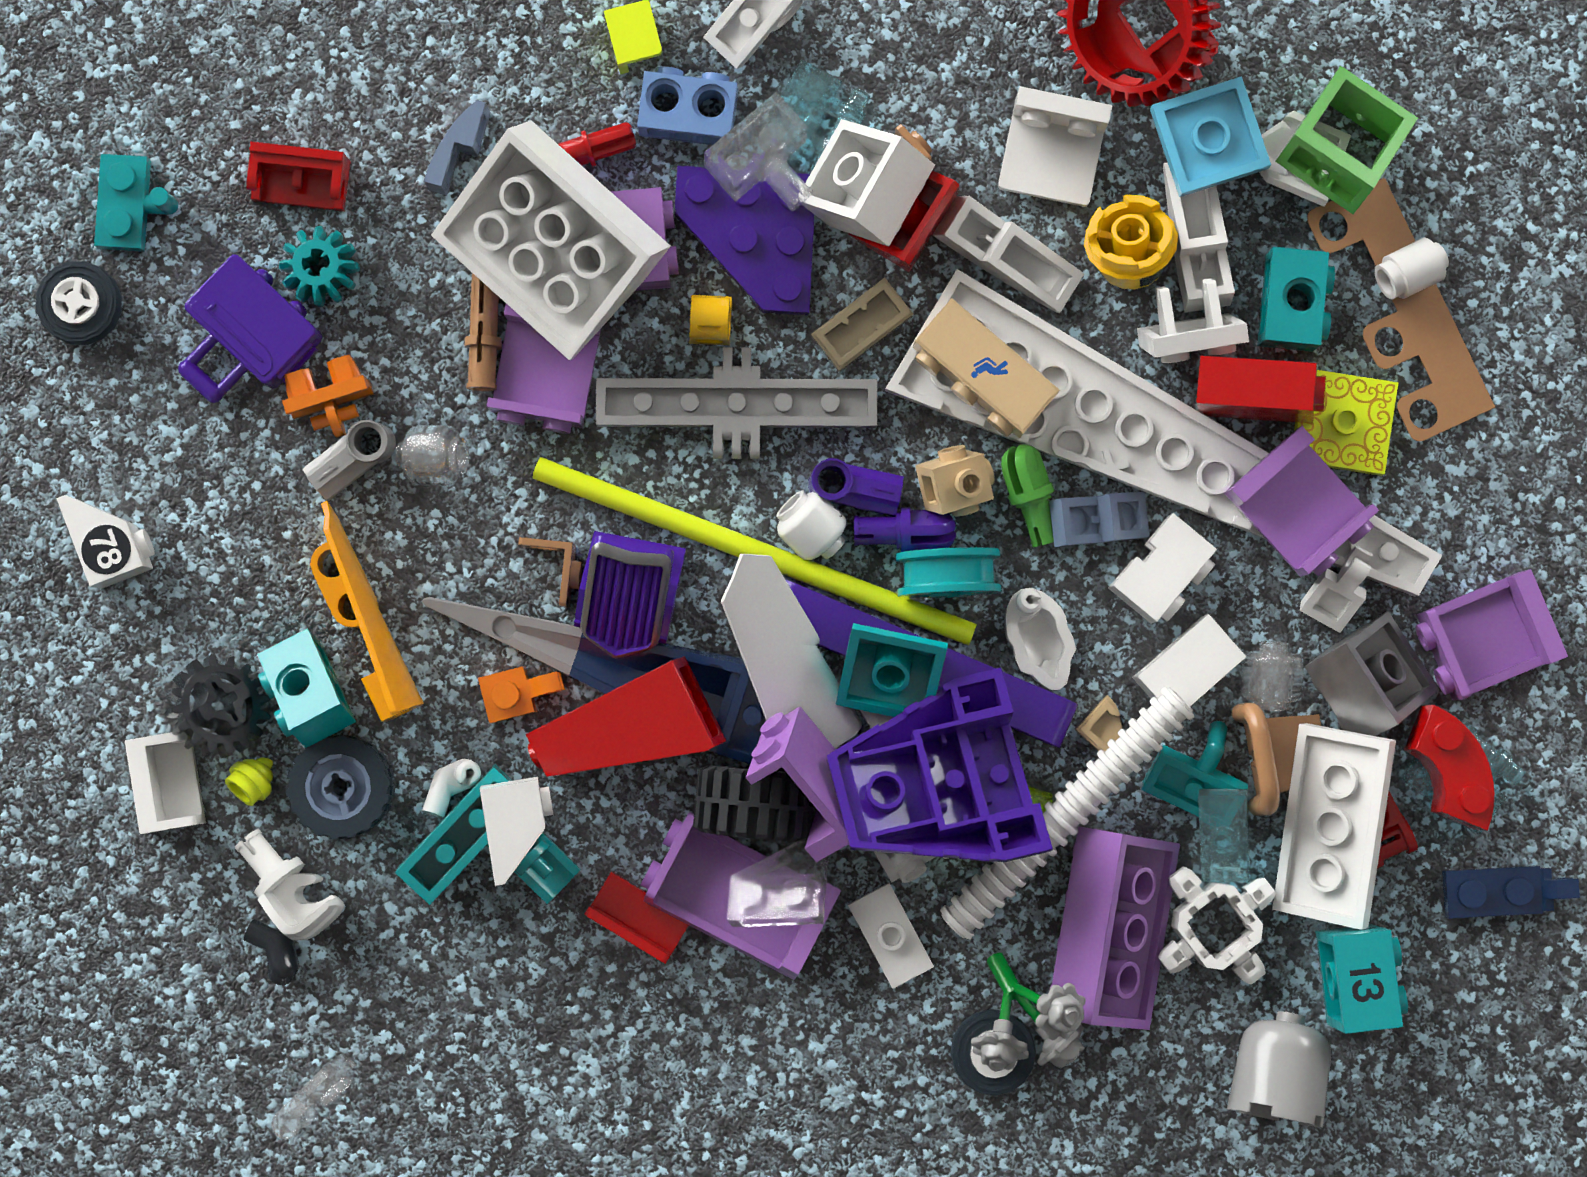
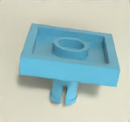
M1242 76L1153 104L1150 108L1179 197L1264 171L1271 166Z

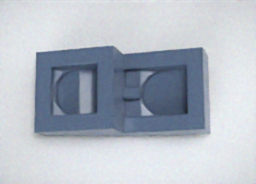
M476 100L456 119L444 135L432 157L423 181L429 191L447 196L460 152L478 157L491 114L486 102Z
M1144 491L1060 498L1049 501L1054 547L1150 538Z

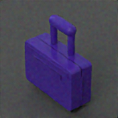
M235 254L231 255L186 301L184 306L185 310L210 334L185 360L180 362L178 371L210 403L221 401L223 396L248 370L269 388H277L282 382L285 383V374L300 370L318 351L315 347L323 338L321 332L305 318L307 314L305 306L299 301H291L289 303L272 287L274 280L271 274L265 269L255 271L240 256ZM218 342L239 361L219 384L213 381L197 365Z

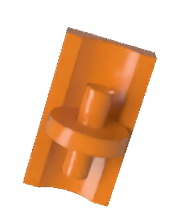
M344 355L326 362L333 384L317 389L312 371L309 368L285 374L288 399L282 400L286 414H291L293 419H297L325 410L326 413L310 418L314 431L330 426L336 438L346 435L344 421L359 417V413L355 404L339 408L338 405L374 394L371 382L364 375H361V371L350 355Z

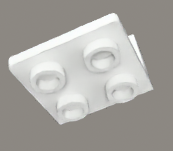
M1020 86L1015 99L998 188L1004 191L1082 207L1088 206L1103 134L1109 124L1112 105Z

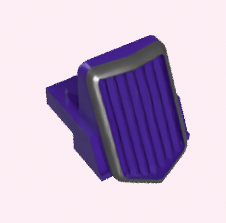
M594 531L579 587L574 626L580 627L583 635L589 641L613 658H621L648 651L658 643L666 644L675 609L676 595L684 565L686 548Z

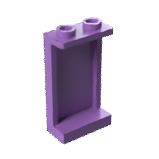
M691 812L688 813L684 822L675 818L662 843L670 847L662 864L653 860L642 880L641 886L648 889L643 901L795 980L841 890L825 881L820 885L728 836L699 831L693 827L694 814Z

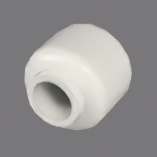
M803 490L797 492L780 508L776 515L780 520L777 526L778 535L803 560H812L821 555L828 559L845 542V539L841 536L846 526L845 516L833 503L821 498L814 492L807 494Z

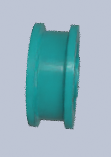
M980 547L938 548L896 553V561L903 563L904 587L897 589L898 597L955 598L1001 593L1002 585L994 583L993 559L1000 557V549Z

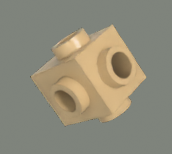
M965 445L944 448L938 451L939 458L915 465L925 510L942 515L951 512L952 516H964L979 511L980 503L994 499L991 485L994 484L995 479L990 462L984 457L983 453L966 450Z

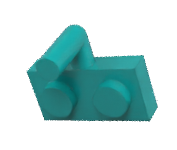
M101 154L94 246L98 249L145 252L147 214L171 215L178 210V201L164 188H153L149 194L151 160L147 156Z
M1214 721L1210 724L1206 747L1199 760H1195L1162 744L1163 749L1158 752L1142 782L1141 790L1227 830L1248 792L1247 783L1216 769L1225 752L1228 732L1227 725L1222 721Z

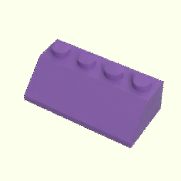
M1078 826L1076 842L1073 847L1069 884L1065 894L1061 932L1057 942L1053 980L1050 988L1053 985L1063 987L1066 983H1071L1075 986L1077 994L1085 997L1086 1001L1083 1006L1084 1020L1081 1023L1150 1030L1161 964L1158 956L1164 945L1173 891L1168 878L1176 872L1180 848L1179 843Z

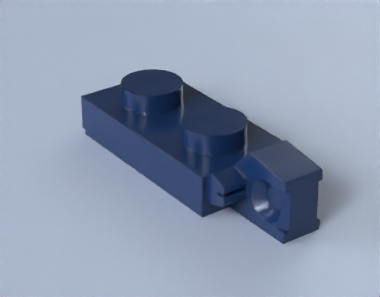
M1536 865L1442 871L1445 918L1449 919L1543 914V911H1554V899L1580 898L1579 879H1552L1551 868H1540V866Z

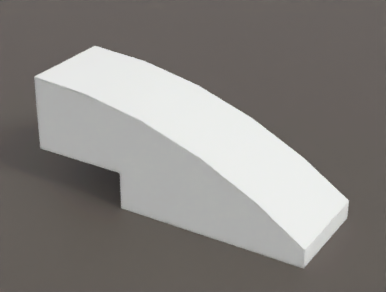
M1164 163L1163 172L1168 215L1173 220L1178 233L1177 250L1174 256L1184 311L1186 313L1204 310L1202 280L1210 278L1216 281L1220 307L1230 306L1235 290L1226 252L1228 240L1217 187H1210L1179 197L1169 165Z
M957 196L933 233L934 237L983 270L1056 313L1062 311L1084 276L1083 272L1015 223L1005 222L970 196Z

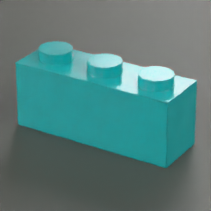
M496 764L395 871V874L429 905L488 844L480 787L513 781Z

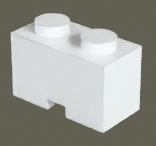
M1174 513L1162 522L1144 544L1150 550L1143 561L1139 557H1136L1134 560L1132 559L1108 587V589L1151 624L1157 622L1161 617L1168 622L1185 602L1180 593L1190 581L1199 585L1215 566V563L1209 558L1217 549Z

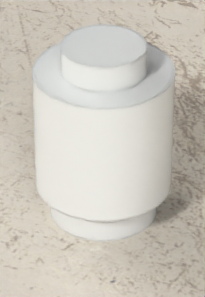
M1421 238L1383 257L1382 263L1375 267L1377 284L1387 298L1395 299L1399 297L1405 299L1444 280L1446 268L1449 265L1448 256L1439 243H1433L1428 238Z

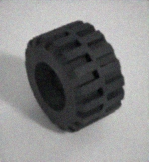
M708 765L698 769L693 819L694 828L708 834L791 842H802L808 839L813 823L814 805L787 772L774 771L751 785L746 779L747 768Z

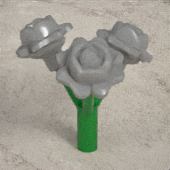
M1003 953L991 955L986 963L1003 991L1000 1016L998 1020L994 1021L993 1032H985L983 1036L972 1038L973 1053L981 1056L982 1064L987 1065L995 1072L1003 1069L1010 1070L1014 1068L1016 1061L1028 1058L1027 1043L1017 1040L1012 1035L1013 1024L1009 1021L1012 1000L1016 999L1038 1027L1036 1031L1044 1039L1042 1045L1043 1052L1040 1054L1037 1063L1043 1066L1050 1061L1054 1066L1063 1068L1075 1061L1079 1056V1051L1082 1052L1085 1049L1079 1040L1084 1030L1081 1022L1084 1020L1083 1006L1086 1001L1085 997L1077 994L1075 986L1071 983H1066L1063 987L1053 985L1048 994L1039 995L1018 982Z

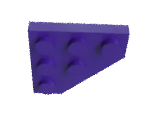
M677 166L674 214L686 229H689L712 258L730 278L732 277L762 313L809 315L814 214L796 201L810 174Z

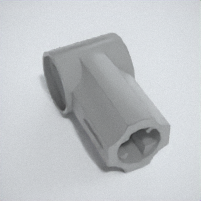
M361 420L353 424L344 437L302 470L316 491L326 501H330L376 464L388 460L396 447L395 436L392 430L384 424L372 420ZM375 429L381 436V445L377 452L367 455L361 447V439L365 432Z

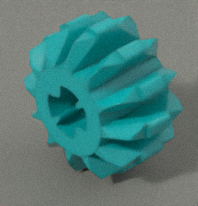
M316 226L313 231L312 240L303 230L298 231L296 235L301 245L296 248L290 243H285L283 247L293 257L292 259L279 262V269L281 271L291 273L283 280V285L288 290L297 288L295 297L302 303L312 295L314 304L317 307H323L326 301V293H329L336 303L341 302L342 295L337 288L343 285L345 288L353 290L356 284L346 274L360 271L358 262L348 260L355 254V247L351 243L341 245L343 235L337 230L332 232L327 238L325 229L322 226ZM322 257L329 264V267L321 268L320 276H317L310 269V266L318 265L319 258Z

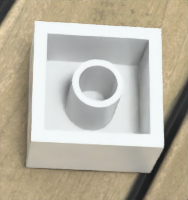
M841 120L796 201L832 228L890 246L917 196L922 191L935 164L901 136Z

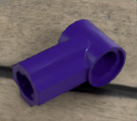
M828 458L817 464L808 479L809 492H814L833 504L895 517L900 502L904 476L849 465L837 458ZM825 470L837 472L843 481L841 491L837 493L823 491L818 483L819 474Z

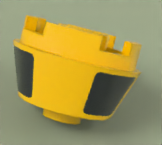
M1124 195L1122 202L1111 204L1104 210L1101 209V206L1097 208L1086 229L1084 247L1090 262L1110 284L1121 289H1139L1149 286L1160 277L1177 250L1178 233L1173 220L1161 210L1159 202L1141 195Z

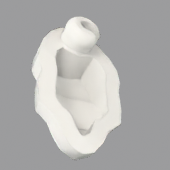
M1034 588L1021 589L1012 595L1006 608L1004 619L1006 639L1013 647L1015 659L1021 672L1030 675L1044 688L1060 690L1067 684L1071 659L1076 651L1074 638L1067 626L1066 615L1062 608L1044 592Z

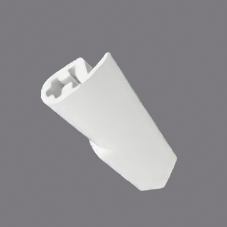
M740 554L732 578L721 599V604L765 719L767 721L770 717L780 712L786 715L801 707L836 749L859 732L862 727V721L853 708L836 705L840 684L816 646L820 642L818 634L773 558L769 555Z

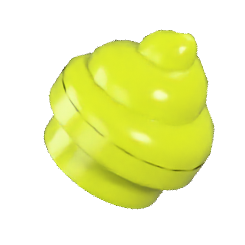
M264 757L257 758L256 760L247 758L237 761L229 768L230 775L225 779V784L238 799L249 806H253L258 800L264 801L272 792L270 782L273 780V772L271 771L273 761Z

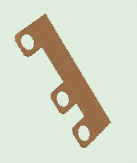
M1385 178L1378 181L1354 214L1334 201L1326 203L1325 207L1319 206L1312 209L1307 216L1308 224L1322 251L1334 253L1363 240L1375 266L1382 263L1383 257L1415 242ZM1336 212L1344 217L1347 222V233L1344 238L1338 241H1331L1322 235L1319 222L1324 214ZM1436 284L1405 299L1399 297L1392 299L1397 312L1368 324L1364 328L1363 339L1378 367L1389 369L1419 355L1432 382L1430 385L1403 396L1397 404L1398 412L1409 435L1414 440L1424 441L1495 408ZM1390 327L1400 333L1403 346L1397 355L1389 357L1377 350L1375 336L1380 329ZM1420 399L1430 401L1437 410L1436 423L1427 429L1414 425L1409 415L1411 405Z

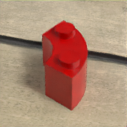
M1435 705L1421 706L1404 750L1419 759L1430 775L1434 793L1430 811L1474 830L1488 831L1494 809V781L1488 759L1480 743L1461 721L1446 710Z

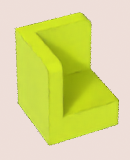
M649 0L604 11L620 75L629 72L627 64L657 57L662 54V47Z

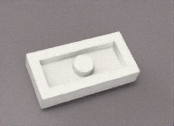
M890 883L848 904L892 989L934 967Z

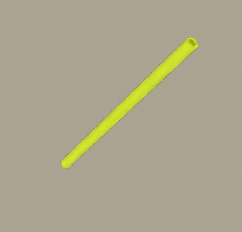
M543 457L539 458L534 469L532 479L738 558L740 554L769 555L773 558L780 572L785 576L969 646L975 632L976 623L916 600L898 597L897 593L817 562L803 560L796 554Z

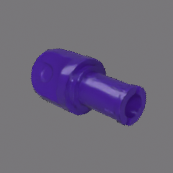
M901 507V512H896L895 517L854 516V546L896 545V548L901 549V552L949 548L956 539L954 531L956 522L949 513L942 515L927 510H911L910 507Z

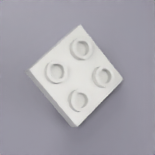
M1212 278L1202 280L1205 317L1178 322L1174 321L1169 288L1165 286L1156 287L1159 325L1137 328L1139 347L1153 357H1161L1162 363L1190 359L1189 352L1208 350V355L1228 354L1237 351L1236 344L1249 342L1247 323L1229 313L1221 314L1217 284Z

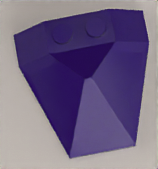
M1001 668L954 678L942 685L941 689L937 691L936 696L930 695L920 702H914L904 708L903 712L880 726L879 724L827 755L826 759L850 850L993 862H1009L1053 850L1040 803L1033 804L1010 725L1014 711Z

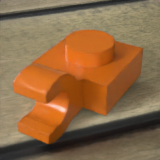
M526 666L478 678L489 723H496L537 712L534 698L565 690L561 672L556 671L529 679Z

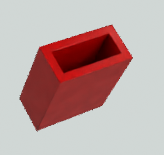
M1200 356L1196 404L1199 412L1209 417L1313 424L1314 411L1324 412L1326 377L1317 376V363Z

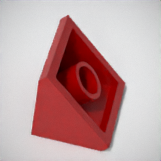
M932 171L890 246L850 233L848 235L909 273L957 197L960 184L951 178Z

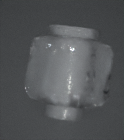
M417 425L411 427L406 433L404 441L398 443L396 462L398 467L404 470L407 479L414 485L447 486L454 484L460 477V474H464L467 471L469 465V446L466 439L460 437L459 432L450 425Z
M1260 641L1259 650H1252L1245 654L1246 658L1242 660L1240 688L1243 697L1257 704L1262 710H1289L1290 703L1298 701L1302 696L1303 658L1296 653L1288 652V643L1279 641Z

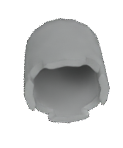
M1277 1011L1276 1020H1259L1252 1023L1244 1031L1240 1041L1227 1109L1279 1121V1118L1297 1121L1299 1125L1323 1128L1331 1064V1047L1327 1038L1317 1029L1305 1026L1306 1016L1295 1013Z

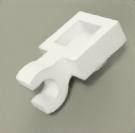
M1356 545L1347 556L1339 574L1327 569L1318 577L1301 600L1300 611L1341 633L1366 600V589L1359 585L1371 570L1372 566L1368 565V562L1373 554Z

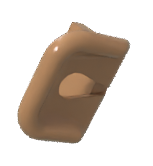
M1255 703L1237 704L1232 709V717L1235 721L1244 723L1248 752L1253 758L1250 764L1256 796L1249 801L1248 810L1255 816H1270L1278 809L1280 793L1290 790L1299 724L1308 723L1321 726L1320 716L1316 714L1266 718L1262 709Z

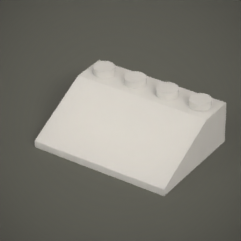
M532 121L506 130L431 234L434 239L568 360L574 359L642 284L671 247Z

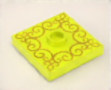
M1317 370V376L1326 377L1324 412L1314 411L1313 424L1295 422L1294 430L1301 426L1305 428L1315 439L1309 446L1329 468L1379 476L1385 475L1398 382Z

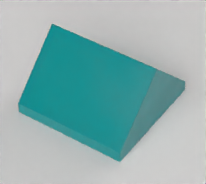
M853 623L836 705L895 717L914 702H920L930 695L936 696L948 643Z

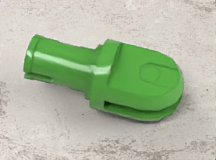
M1020 444L1018 447H1010L1004 453L1001 461L1002 474L1009 493V503L1011 506L1015 505L1016 508H1021L1032 547H1038L1041 545L1040 543L1042 545L1052 543L1054 539L1048 499L1052 497L1051 493L1055 492L1053 483L1049 481L1043 459L1038 450L1032 445Z

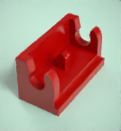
M250 141L246 189L251 190L250 199L252 201L345 212L351 161L344 152Z

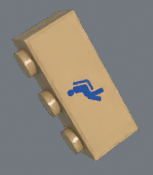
M952 298L913 344V348L918 352L915 356L916 361L934 376L941 371L954 383L950 388L953 393L971 407L975 402L990 413L987 421L1006 437L1013 433L1020 439L1060 391Z

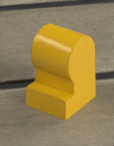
M691 295L689 344L730 346L732 297Z

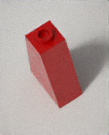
M685 656L672 660L526 734L530 743L528 744L530 758L537 768L543 769L546 777L704 752L726 741Z

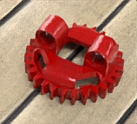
M1064 0L1068 3L1067 9L1058 11L1056 14L1067 19V27L1058 32L1059 35L1069 36L1071 42L1063 52H1074L1078 59L1071 69L1076 70L1084 67L1087 73L1083 83L1089 84L1098 81L1096 95H1104L1111 92L1112 103L1126 100L1128 107H1135L1144 104L1145 107L1152 106L1160 101L1175 98L1176 94L1188 92L1191 89L1189 82L1201 80L1203 77L1199 67L1212 64L1213 60L1211 58L1218 53L1219 42L1216 41L1211 30L1220 28L1221 23L1210 19L1209 13L1220 8V3L1208 2V0H1164L1176 18L1178 25L1147 49L1144 48L1120 10L1121 6L1131 4L1135 0H1098L1096 21L1087 26L1082 25V20L1088 18L1090 0ZM1130 68L1135 71L1150 73L1157 80L1143 84L1144 79L1121 74L1125 69Z

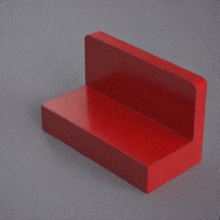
M612 871L584 915L666 964L689 925L644 902L646 891Z

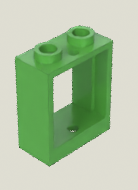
M1340 66L1275 162L1354 214L1378 183L1418 117ZM1328 105L1386 143L1371 168L1312 130ZM1322 170H1326L1329 174H1325Z

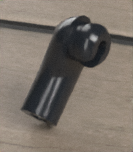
M253 919L245 932L243 940L265 950L269 966L268 977L274 984H289L299 968L294 941L285 936L281 931Z

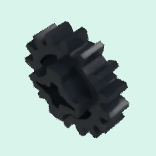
M215 654L207 656L203 661V665L197 659L193 660L186 666L187 673L181 671L172 679L179 688H172L165 696L168 700L175 702V706L165 712V717L177 718L179 722L171 731L172 734L186 733L188 736L184 745L186 749H190L197 743L202 745V757H208L216 748L221 758L231 755L233 747L241 753L250 747L248 739L255 741L262 736L263 731L256 724H263L270 719V714L260 710V706L266 704L271 699L268 695L258 694L257 688L261 686L259 678L251 681L248 677L251 670V665L248 663L239 670L234 668L235 659L231 655L225 658L221 664L218 663ZM220 678L225 679L231 682L232 684L222 682ZM190 694H192V696L195 699L192 712L190 710L189 704ZM220 701L224 709L216 712L212 707V703ZM244 701H245V704H246V716H245V718H244V716L242 715V708H243ZM203 728L214 730L217 735L209 733Z

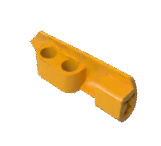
M325 501L321 505L325 515L323 531L327 542L319 546L311 556V570L336 621L347 627L360 628L375 670L374 673L361 680L381 722H387L423 705L424 702L379 610L377 598L342 524L329 502ZM330 553L333 555L340 574L333 578L327 576L323 568L324 560ZM347 597L354 611L355 620L347 618L344 614L343 605Z

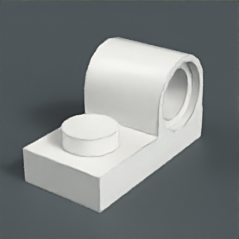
M733 0L703 38L736 69L741 68L772 31L780 29L793 17L804 0Z

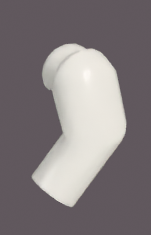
M460 759L439 768L433 776L422 812L444 818L451 796L472 788L480 780L481 770L478 764L470 759Z

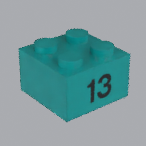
M1369 924V927L1363 930L1351 927L1315 930L1327 1025L1345 1034L1403 1027L1402 1015L1408 1013V1000L1404 986L1398 985L1396 966L1402 965V952L1400 942L1397 937H1392L1391 930Z

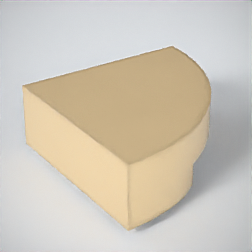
M1106 695L1075 729L1097 751L1100 749L1106 751L1109 748L1107 742L1110 739L1116 741L1120 737L1118 731L1122 729V721L1116 704Z

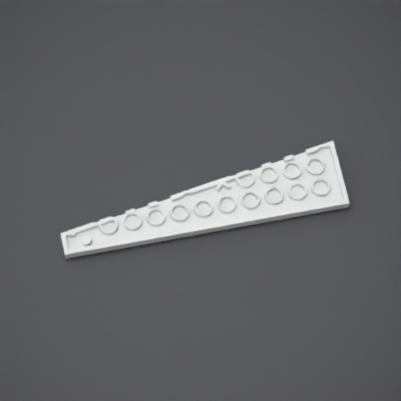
M957 269L917 337L952 298L1060 390L1059 393L1020 439L1013 433L1006 437L987 421L990 413L975 402L971 407L953 393L950 388L954 383L941 371L934 376L916 361L915 356L918 352L913 348L914 342L885 388L886 392L1017 443L1032 445L1038 451L1264 538L1224 493L1269 454L1268 452ZM1375 515L1369 519L1374 527L1354 545L1347 539L1334 551L1339 559L1333 565L1342 568L1347 556L1356 545L1370 552L1373 556L1368 565L1372 567L1366 578L1414 597L1420 595L1442 557L1441 554Z

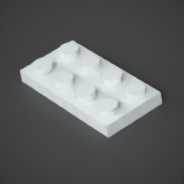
M1308 723L1299 724L1275 887L1276 895L1272 910L1360 930L1369 927L1396 740Z

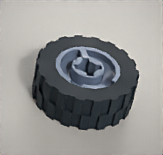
M347 735L328 736L305 748L306 750L302 754L296 756L293 761L294 766L292 770L288 771L287 775L289 784L288 788H286V795L290 798L291 805L289 807L292 813L296 814L300 819L298 822L303 827L313 830L314 834L320 837H330L329 839L352 838L363 835L374 826H377L383 820L384 814L389 812L392 803H390L392 795H395V786H393L392 777H394L393 769L389 768L386 762L388 759L384 753H380L376 749L377 746L371 742ZM338 778L349 781L351 787L347 788L344 796L337 795L333 790V784Z

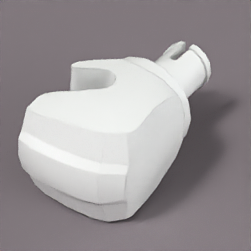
M259 829L245 836L246 842L240 841L235 846L237 852L241 853L261 878L258 882V887L254 891L259 898V903L277 928L291 940H308L318 935L341 914L345 907L344 902L335 895H331L319 902H308L304 898L303 891L305 887L323 881V877L318 874L299 873L305 865L301 859L295 857L291 860L286 859L283 861Z

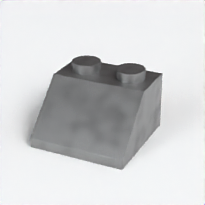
M1389 611L1379 615L1334 644L1305 666L1311 676L1313 685L1322 693L1332 708L1341 728L1345 731L1377 736L1398 725L1439 690Z

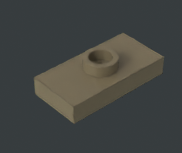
M883 278L813 332L811 337L840 373L912 318L913 312L887 279Z

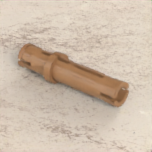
M472 273L470 336L465 337L464 345L465 348L469 349L468 383L466 388L472 391L497 390V350L502 349V338L497 337L499 296Z

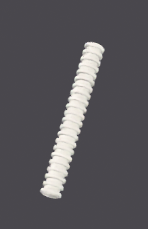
M1164 686L1160 690L1162 695L1158 699L1153 697L1150 700L1151 706L1148 709L1143 707L1139 711L1141 716L1137 720L1134 718L1129 720L1130 727L1127 730L1122 728L1118 731L1120 737L1116 741L1110 739L1107 742L1109 748L1106 751L1100 749L1097 752L1099 758L1095 762L1089 760L1086 763L1088 769L1085 772L1079 770L1076 773L1078 779L1074 783L1068 781L1065 784L1067 790L1064 793L1058 791L1055 794L1057 800L1053 804L1047 802L1044 805L1046 811L1043 813L1053 850L1009 862H994L991 866L985 864L982 867L983 874L981 876L975 874L971 879L973 884L971 886L964 885L961 888L963 894L960 897L954 895L951 898L952 905L950 907L944 905L941 908V916L950 928L962 938L971 939L974 936L973 930L975 928L981 929L984 926L983 920L986 917L991 919L995 915L993 910L996 907L1003 908L1005 906L1004 899L1006 897L1013 898L1016 892L1014 889L1017 886L1023 888L1026 885L1024 879L1027 876L1033 878L1036 875L1035 868L1038 865L1044 867L1047 864L1045 858L1048 855L1054 857L1057 854L1056 847L1059 844L1065 846L1068 843L1066 837L1069 834L1075 836L1078 833L1076 827L1080 823L1085 826L1089 822L1087 816L1090 813L1096 815L1099 812L1097 806L1101 802L1106 805L1110 801L1108 795L1111 792L1117 794L1120 791L1119 785L1122 782L1127 784L1131 780L1129 775L1133 771L1138 773L1141 770L1140 764L1143 761L1148 763L1152 760L1150 754L1154 750L1160 752L1163 749L1161 743L1164 740L1170 742L1173 739L1171 733L1175 729L1181 731L1184 728L1182 722L1186 718L1190 721L1194 718L1192 708L1170 687Z

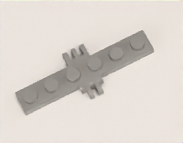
M723 347V366H714L713 379L596 378V426L713 427V459H723V440H732V459H741V440H750V458L760 459V428H877V379H760V366H751V347H742V366H733V348Z

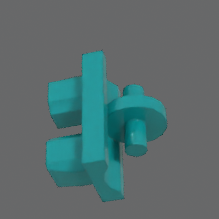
M542 832L514 872L546 904H549L580 872L581 868Z

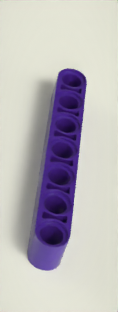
M786 580L818 634L820 642L817 646L845 657L853 623L921 637ZM947 648L937 691L941 689L942 685L954 678L996 668ZM1002 671L1014 711L1010 722L1011 728L1049 745L1061 748L1078 704Z

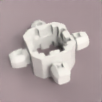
M1184 866L1168 878L1170 887L1178 899L1184 898L1185 901L1173 910L1171 927L1181 940L1177 943L1172 940L1161 950L1158 959L1169 973L1180 972L1192 964L1190 959L1194 956L1199 964L1206 968L1224 970L1233 963L1234 966L1231 969L1242 981L1250 985L1266 974L1264 964L1256 952L1250 953L1249 950L1261 942L1263 923L1254 913V910L1258 908L1262 911L1273 901L1276 895L1265 878L1254 879L1242 887L1244 892L1240 894L1235 886L1224 883L1209 882L1201 888L1199 885L1202 881L1192 870ZM1222 896L1243 921L1242 924L1246 929L1240 933L1241 936L1218 954H1210L1193 933L1187 922L1193 918V914L1214 898Z

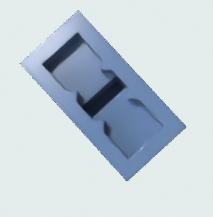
M665 66L656 67L655 72L644 71L637 122L639 136L731 148L738 98L737 82H730L729 76L714 72L702 73V78L683 76L682 70ZM662 93H671L678 98L676 107L667 112L657 110L653 106V101ZM711 98L718 99L724 104L725 108L716 117H706L699 111L703 101Z

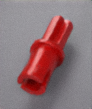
M627 122L590 134H586V131L583 130L581 131L582 136L558 143L581 166L591 163L592 167L597 166V160L636 147L633 129Z

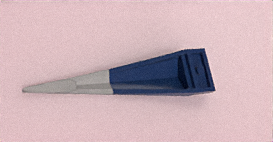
M427 597L422 600L426 607L505 643L604 694L672 660L685 656L726 739L725 742L709 750L716 754L751 764L753 758L751 754L757 747L761 735L760 728L766 722L744 661L741 658L658 643L648 651L621 658H613L589 641L583 635L581 628L574 625L433 597Z

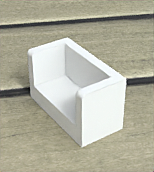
M1207 614L1200 617L1132 678L1151 699L1153 697L1158 699L1162 695L1160 690L1165 686L1167 688L1170 687L1191 706L1245 659L1246 656L1215 620Z
M170 732L125 740L140 834L206 823L194 747L192 746L190 749L184 747L188 738L185 732L178 735H173Z

